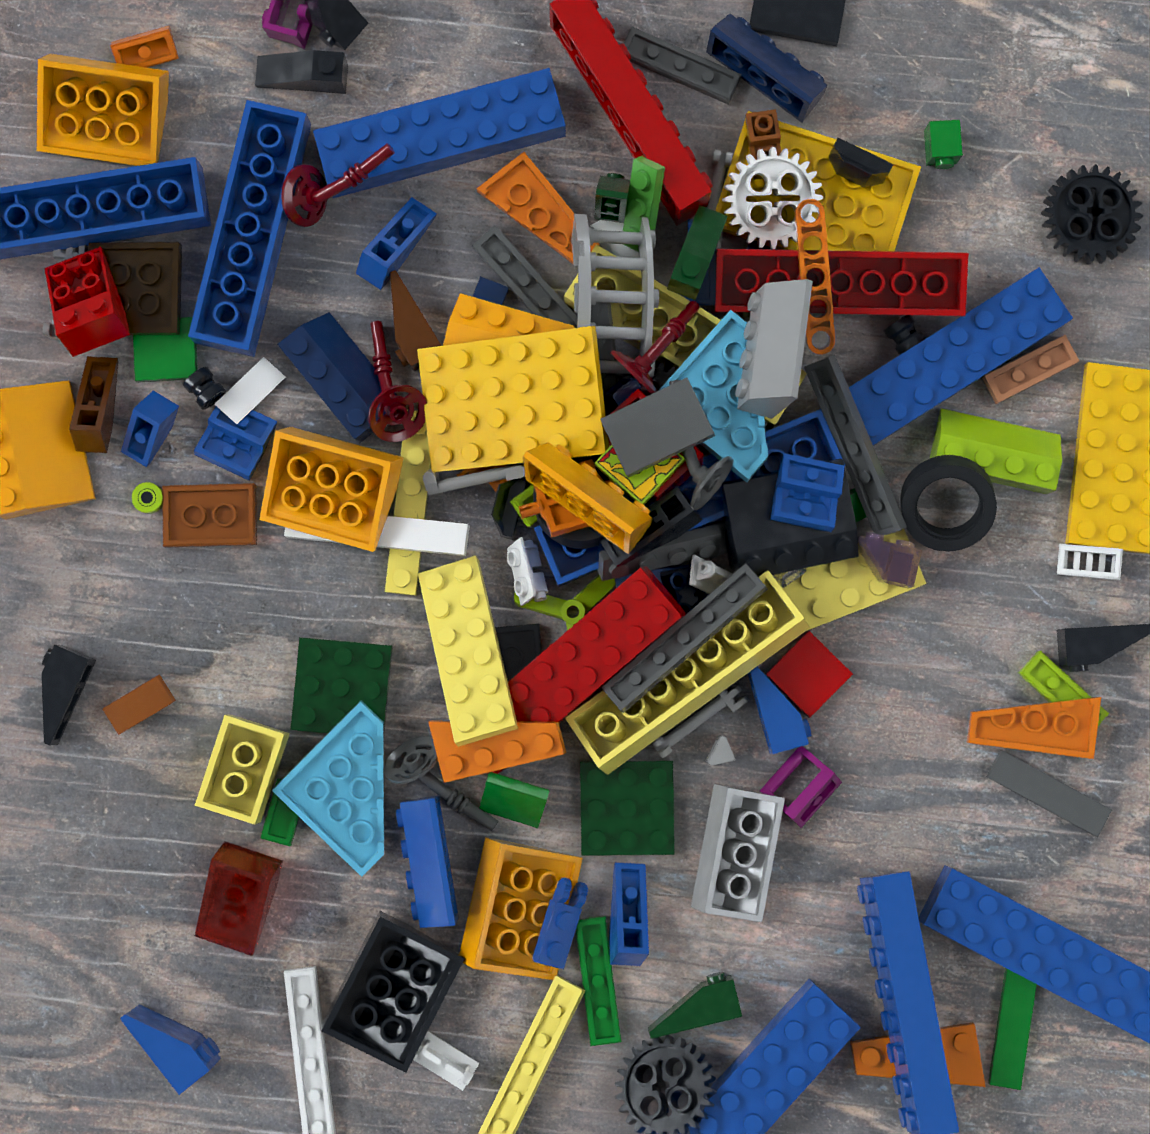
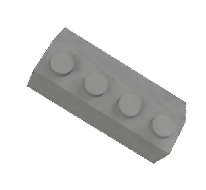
M804 279L765 283L756 293L753 292L748 301V311H751L750 321H748L744 330V339L747 340L746 349L743 351L739 363L740 368L743 369L742 377L735 391V396L739 398L738 410L772 419L798 398L813 281Z
M714 784L691 903L692 908L707 914L762 922L785 798Z

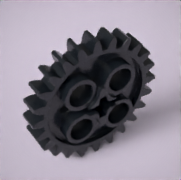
M1097 164L1091 167L1089 173L1085 165H1082L1077 173L1073 169L1069 170L1066 173L1067 179L1060 176L1056 180L1058 186L1052 185L1048 190L1052 196H1047L1043 200V203L1049 207L1045 208L1041 215L1049 217V219L1042 224V227L1052 229L1046 238L1052 239L1056 237L1058 241L1053 248L1065 247L1063 257H1066L1071 252L1075 253L1074 262L1076 263L1083 256H1085L1087 265L1094 261L1095 256L1099 264L1106 261L1107 256L1113 260L1118 256L1117 251L1123 253L1128 249L1126 243L1131 244L1136 240L1132 233H1137L1141 229V226L1135 223V221H1139L1143 214L1135 212V209L1141 206L1142 202L1133 201L1132 199L1138 191L1132 190L1128 192L1126 188L1131 181L1119 182L1121 172L1116 173L1113 177L1109 176L1110 167L1108 166L1102 173H1099ZM1091 189H1094V190H1095V197H1094V198H1093ZM1072 193L1079 194L1083 199V204H1076L1072 199ZM1102 195L1111 197L1113 206H1107L1102 200ZM1077 223L1082 229V234H1075L1071 230L1070 224ZM1101 225L1109 226L1112 230V236L1103 234ZM1090 231H1091V235H1092L1093 241L1089 240V232H1090Z
M666 1035L664 1043L660 1037L653 1038V1045L646 1040H642V1051L634 1047L631 1048L635 1056L633 1060L626 1057L623 1058L628 1067L627 1070L618 1069L617 1071L620 1075L624 1076L623 1081L615 1082V1086L623 1089V1092L616 1095L615 1099L625 1102L618 1110L624 1114L630 1113L625 1122L630 1125L636 1123L635 1132L640 1134L644 1131L645 1134H678L679 1131L681 1134H690L689 1126L700 1129L697 1121L699 1117L709 1118L703 1110L705 1107H714V1104L707 1099L708 1095L717 1094L716 1090L709 1087V1083L714 1082L716 1077L706 1074L713 1066L708 1062L701 1063L706 1055L701 1051L695 1053L697 1047L695 1044L690 1042L685 1046V1039L678 1037L674 1043V1038ZM660 1060H663L662 1069L659 1065ZM682 1061L683 1070L680 1075L674 1077L672 1073L673 1066L677 1062ZM648 1068H652V1079L644 1083V1072ZM667 1082L670 1084V1087L665 1089L664 1094L661 1092V1089L666 1087ZM683 1093H687L688 1103L684 1108L680 1109L678 1099ZM656 1099L658 1101V1109L655 1114L650 1115L648 1106L651 1101ZM669 1107L672 1111V1115L670 1117L667 1115L669 1112Z

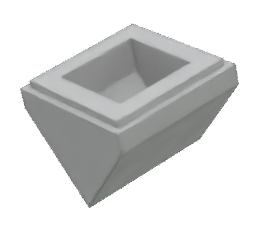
M722 735L717 736L705 760L706 763L713 766L736 760L726 737Z

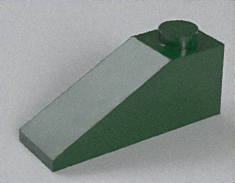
M608 173L607 176L600 175L595 196L594 219L624 223L630 180L617 173Z
M699 205L671 275L667 290L696 300L726 223L727 215Z
M725 972L706 976L707 981L700 982L648 1027L650 1039L742 1017L732 976H725Z

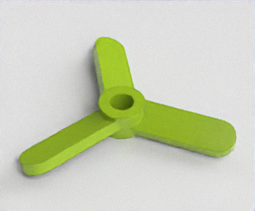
M598 574L579 594L568 601L546 595V600L535 602L533 598L524 606H521L519 597L514 593V603L521 608L563 619L566 622L567 630H569L616 585L615 578L602 581ZM570 607L578 608L579 614L577 617L570 618L567 615Z

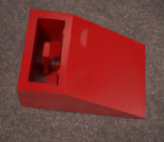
M101 246L44 268L56 335L72 357L130 335L126 313Z

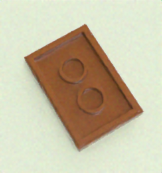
M255 483L162 486L163 547L257 545Z

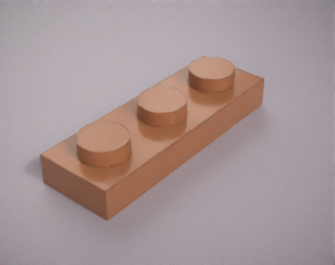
M1063 335L983 376L982 379L995 404H998L1080 361L1066 335Z

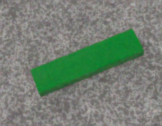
M606 917L582 918L578 920L576 936L582 983L585 990L584 999L590 1046L620 1043L622 1041L612 965H610Z
M1005 968L988 1084L1021 1090L1037 984Z

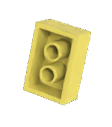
M224 715L195 806L254 825L260 823L290 733L234 715Z

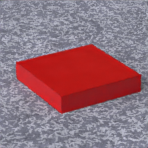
M807 631L765 675L810 718L853 673L810 631Z

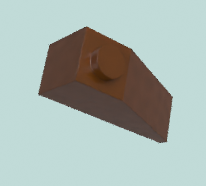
M394 270L390 272L395 341L399 347L395 353L404 367L410 365L412 370L416 371L419 369L417 349L442 345L400 276Z
M87 356L69 428L75 449L78 452L107 453L113 429L118 358Z

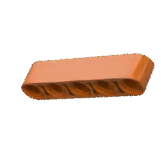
M806 199L800 202L795 209L800 280L806 279V274L810 269H821L824 275L823 281L817 286H812L810 304L817 299L823 300L826 304V311L820 317H813L809 312L805 340L812 352L823 355L830 352L835 345L825 211L819 201ZM806 204H812L818 209V217L814 222L807 223L801 217V210ZM809 236H815L821 242L820 250L813 255L808 254L803 247L805 239ZM818 331H824L829 336V342L823 348H816L812 345V337Z

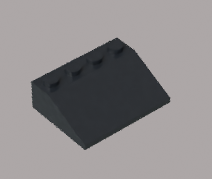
M841 458L825 461L844 466V462ZM845 468L842 495L838 498L835 528L832 532L771 520L773 498L779 471L752 476L748 482L743 479L723 482L722 495L728 560L733 573L745 563L759 577L767 570L771 575L859 557L857 526Z
M379 911L322 1022L321 1032L407 1073L465 958L412 926Z

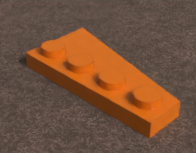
M522 152L476 188L479 194L573 264L571 237L574 212L525 152ZM593 243V245L590 246L591 252H592V250H593V248L595 247L596 244L599 245V246H600V244H599V243Z
M1101 697L971 711L967 743L1094 759Z
M431 720L428 722L444 783L566 753L559 722L518 721V729L459 747L454 743L450 721Z
M972 1022L940 1027L950 1084L986 1087L975 1024ZM889 1035L850 1041L854 1070L857 1075L892 1078L896 1075L895 1065L890 1063L887 1055L886 1045L890 1043Z

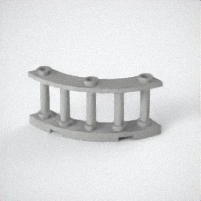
M574 214L571 244L574 269H578V283L574 285V312L578 313L577 328L596 326L595 322H590L591 305H596V302L642 304L641 328L596 326L598 339L640 340L639 355L642 357L652 346L654 308H658L659 290L654 289L653 249L656 239L655 230H650L647 217H642L640 232L594 230V227L588 226L587 214ZM593 243L638 245L640 258L596 256V252H591L590 246ZM596 268L641 270L642 292L597 290L596 286H591V271L595 272ZM599 360L601 373L631 374L619 361ZM655 362L651 365L652 369L648 372L651 378L654 377ZM639 382V384H640L641 387H642L640 390H647V389Z

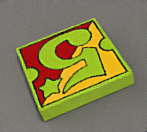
M611 445L594 464L629 497L645 505L685 462V458L677 454L628 478Z

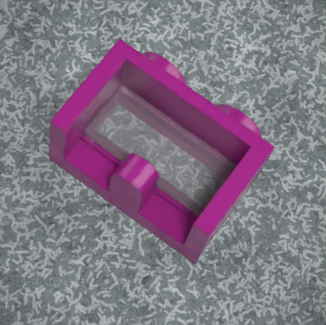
M271 0L269 9H266L262 16V28L268 37L295 44L305 50L313 26L307 1Z

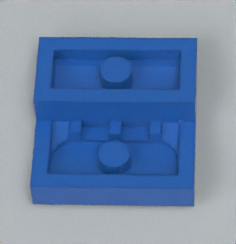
M216 406L208 419V427L194 449V455L250 481L270 442L277 421L252 410L236 424Z
M784 453L774 492L771 520L832 532L835 528L838 498L842 495L845 466Z

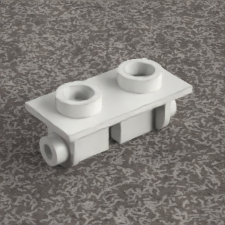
M520 537L507 548V561L512 568L515 580V593L519 597L520 605L524 606L533 598L535 602L546 600L548 588L544 573H533L532 570L542 566L537 545L533 544V540L523 541V537Z
M692 555L689 585L711 594L733 575L716 566L712 561H706L696 555Z
M429 1031L426 1033L413 1059L462 1091L469 1084L474 1075L473 1073L479 1065V1062Z

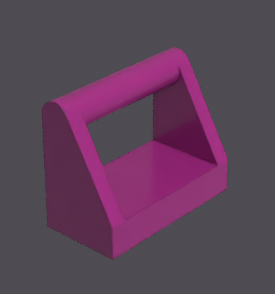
M803 746L798 747L759 790L761 793L775 796L773 793L805 758L820 771L819 774L789 807L785 804L783 806V813L800 828L806 824L842 783L832 770Z

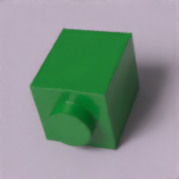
M960 120L929 121L924 129L926 166L935 165L936 169L954 167V164H957L963 156Z

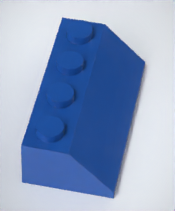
M436 795L400 802L401 808L396 809L398 827H404L406 838L401 840L403 858H409L411 870L406 871L408 889H414L416 901L411 902L413 920H419L420 928L454 926L459 919L440 797Z

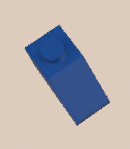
M153 390L133 408L121 452L145 467L150 465L173 427L179 405Z

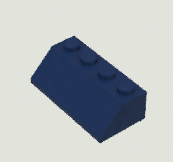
M729 14L710 31L706 53L728 69L742 74L741 78L803 123L822 98L828 86L824 83V79L820 74L813 70L808 71L802 67L800 61L793 54L783 53L776 47L775 42L766 35L760 36L752 30L749 22L742 17L736 18Z
M330 312L302 324L277 344L358 444L374 433L369 425L368 413L372 402L382 392L379 378L374 374L375 369L371 362ZM379 403V405H378V407H377V410H376V415H375L376 421L379 419V417H378V409H379V406H380L381 403Z

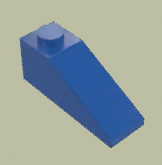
M411 197L362 251L356 274L382 290L390 281V272L394 270L397 272L435 219L437 213Z
M758 666L747 673L769 753L776 754L808 745L807 737H811L812 734L807 718L802 719L801 714Z
M617 862L614 864L609 930L610 965L641 966L649 955L645 864Z

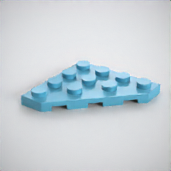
M730 310L659 390L668 387L670 381L688 378L715 434L714 437L700 443V445L719 460L727 456L732 457L734 462L731 470L748 482L767 460L768 448L765 438L764 416L737 409L739 398L735 396V391L742 377L743 369L740 368L739 363L741 355L746 349L747 340L744 339V330L747 322Z
M362 700L272 790L361 877L384 855L383 721Z

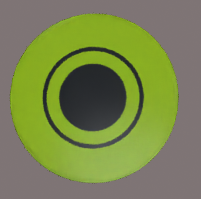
M150 482L139 484L132 493L134 507L146 514L159 511L163 506L162 489Z

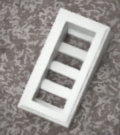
M1059 544L1057 575L1120 580L1123 549ZM1068 551L1074 552L1073 569H1067ZM1081 552L1087 553L1086 570H1079ZM1093 554H1100L1098 571H1092ZM1106 555H1112L1111 573L1104 572Z

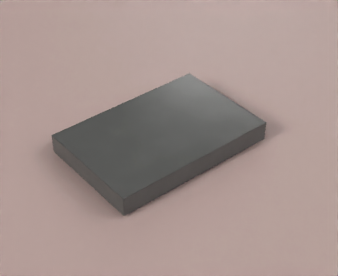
M687 377L600 419L628 478L715 436Z

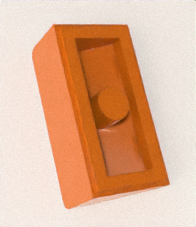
M170 26L111 42L110 45L115 61L118 64L148 68L179 59Z

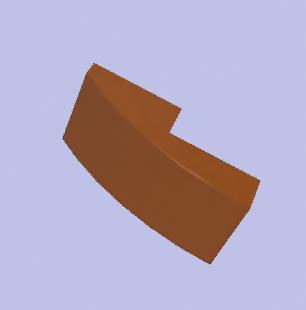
M776 109L746 113L749 154L757 160V150L763 149L766 156H768L770 148L775 147L777 156H779L781 153V135ZM757 174L753 176V180L763 179Z
M159 674L108 704L102 710L119 735L176 700Z

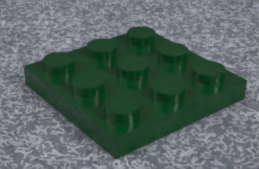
M299 637L290 730L329 733L362 700L383 721L385 733L393 646Z
M594 761L580 762L581 856L675 855L673 761H626L608 775L600 770Z

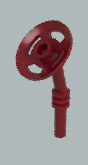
M388 143L361 164L355 163V168L351 166L349 172L345 171L343 173V177L326 185L320 171L311 165H298L287 174L282 186L281 198L286 216L297 226L309 227L316 224L322 218L329 198L351 186L357 187V182L361 184L363 179L366 180L368 178V173L395 154L393 148ZM310 173L319 180L320 186L315 181H311ZM300 177L301 180H300L299 183L297 184L296 189H295V196H293V188H294V185H295L297 179ZM300 205L304 211L308 212L306 219L297 213L296 206Z
M690 301L677 317L670 319L662 329V335L642 357L638 355L633 359L619 351L612 350L610 352L651 394L657 392L653 380L648 374L652 369L651 365L671 343L676 342L685 332L687 323L699 310V304L696 301Z
M374 321L370 323L375 353L372 360L375 362L373 364L374 374L379 378L382 392L374 399L370 406L368 421L370 428L380 439L388 442H400L411 438L423 427L426 421L424 405L427 404L424 395L415 387L409 385L393 386L390 375L393 369L391 368L392 363L389 361L391 356L387 354L383 323L382 321ZM395 392H407L409 394L402 397L396 396ZM418 402V412L413 421L411 420L414 414L413 403ZM379 403H381L380 406H379V409H378V417H379V419L376 421V417H375V415H376V410H377V407H378ZM402 423L404 429L396 432L384 430L387 424L399 425Z

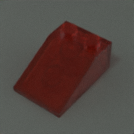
M224 841L210 862L194 936L253 956L277 888L283 860Z

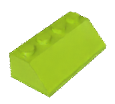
M941 408L930 458L941 455L962 456L981 466L988 474L992 483L1047 495L1057 489L1062 465L1061 435Z

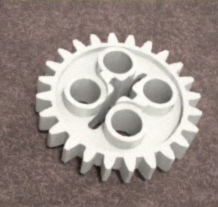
M775 147L770 148L768 156H766L763 149L757 150V160L751 154L746 155L747 166L741 162L736 164L740 171L739 174L729 173L728 176L734 183L724 185V188L731 192V196L722 198V201L731 203V207L726 209L724 214L734 215L729 225L739 224L740 228L736 235L740 236L747 232V243H751L755 238H758L757 244L759 248H763L766 241H768L770 249H775L777 240L780 241L783 247H788L789 237L794 242H797L795 217L790 223L785 222L781 217L783 207L789 205L795 211L797 205L803 200L815 199L818 201L823 199L822 195L815 194V190L821 187L822 183H813L811 180L816 176L817 171L807 173L806 169L810 162L806 161L798 164L800 154L796 153L789 159L788 149L786 148L782 150L779 156H777ZM755 174L760 175L765 182L764 188L760 192L754 191L750 185L751 178ZM785 174H790L795 180V186L791 191H786L781 186V179ZM772 190L776 196L798 195L800 197L799 201L775 202L773 207L770 201H746L747 196H767L772 194ZM806 204L801 210L802 219L807 223L814 222L816 219L811 215L818 212V209L812 204ZM754 206H760L764 210L765 216L760 223H755L751 219L750 213Z

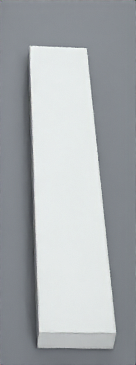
M387 516L377 547L466 556L470 526L463 523ZM285 527L284 536L286 538L339 543Z
M316 966L285 970L284 979L302 1134H336L324 1033L321 1032L323 1020Z

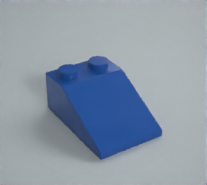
M140 1004L120 1018L178 1095L210 1071L221 1059L218 1055L220 1050L211 1038L208 1037L206 1039L202 1033Z

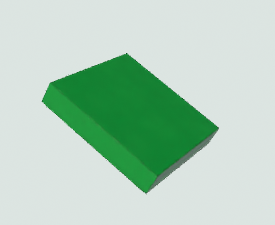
M193 317L180 319V335H133L134 373L137 383L186 380L198 370L197 346L188 337Z
M489 772L479 808L484 812L538 828L550 791Z

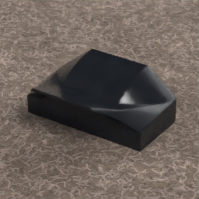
M837 138L828 156L837 175L862 187L883 184L893 166L892 163L840 138Z
M526 477L513 479L498 485L491 516L500 536L511 540L514 538L519 514L510 501L526 489L528 482Z

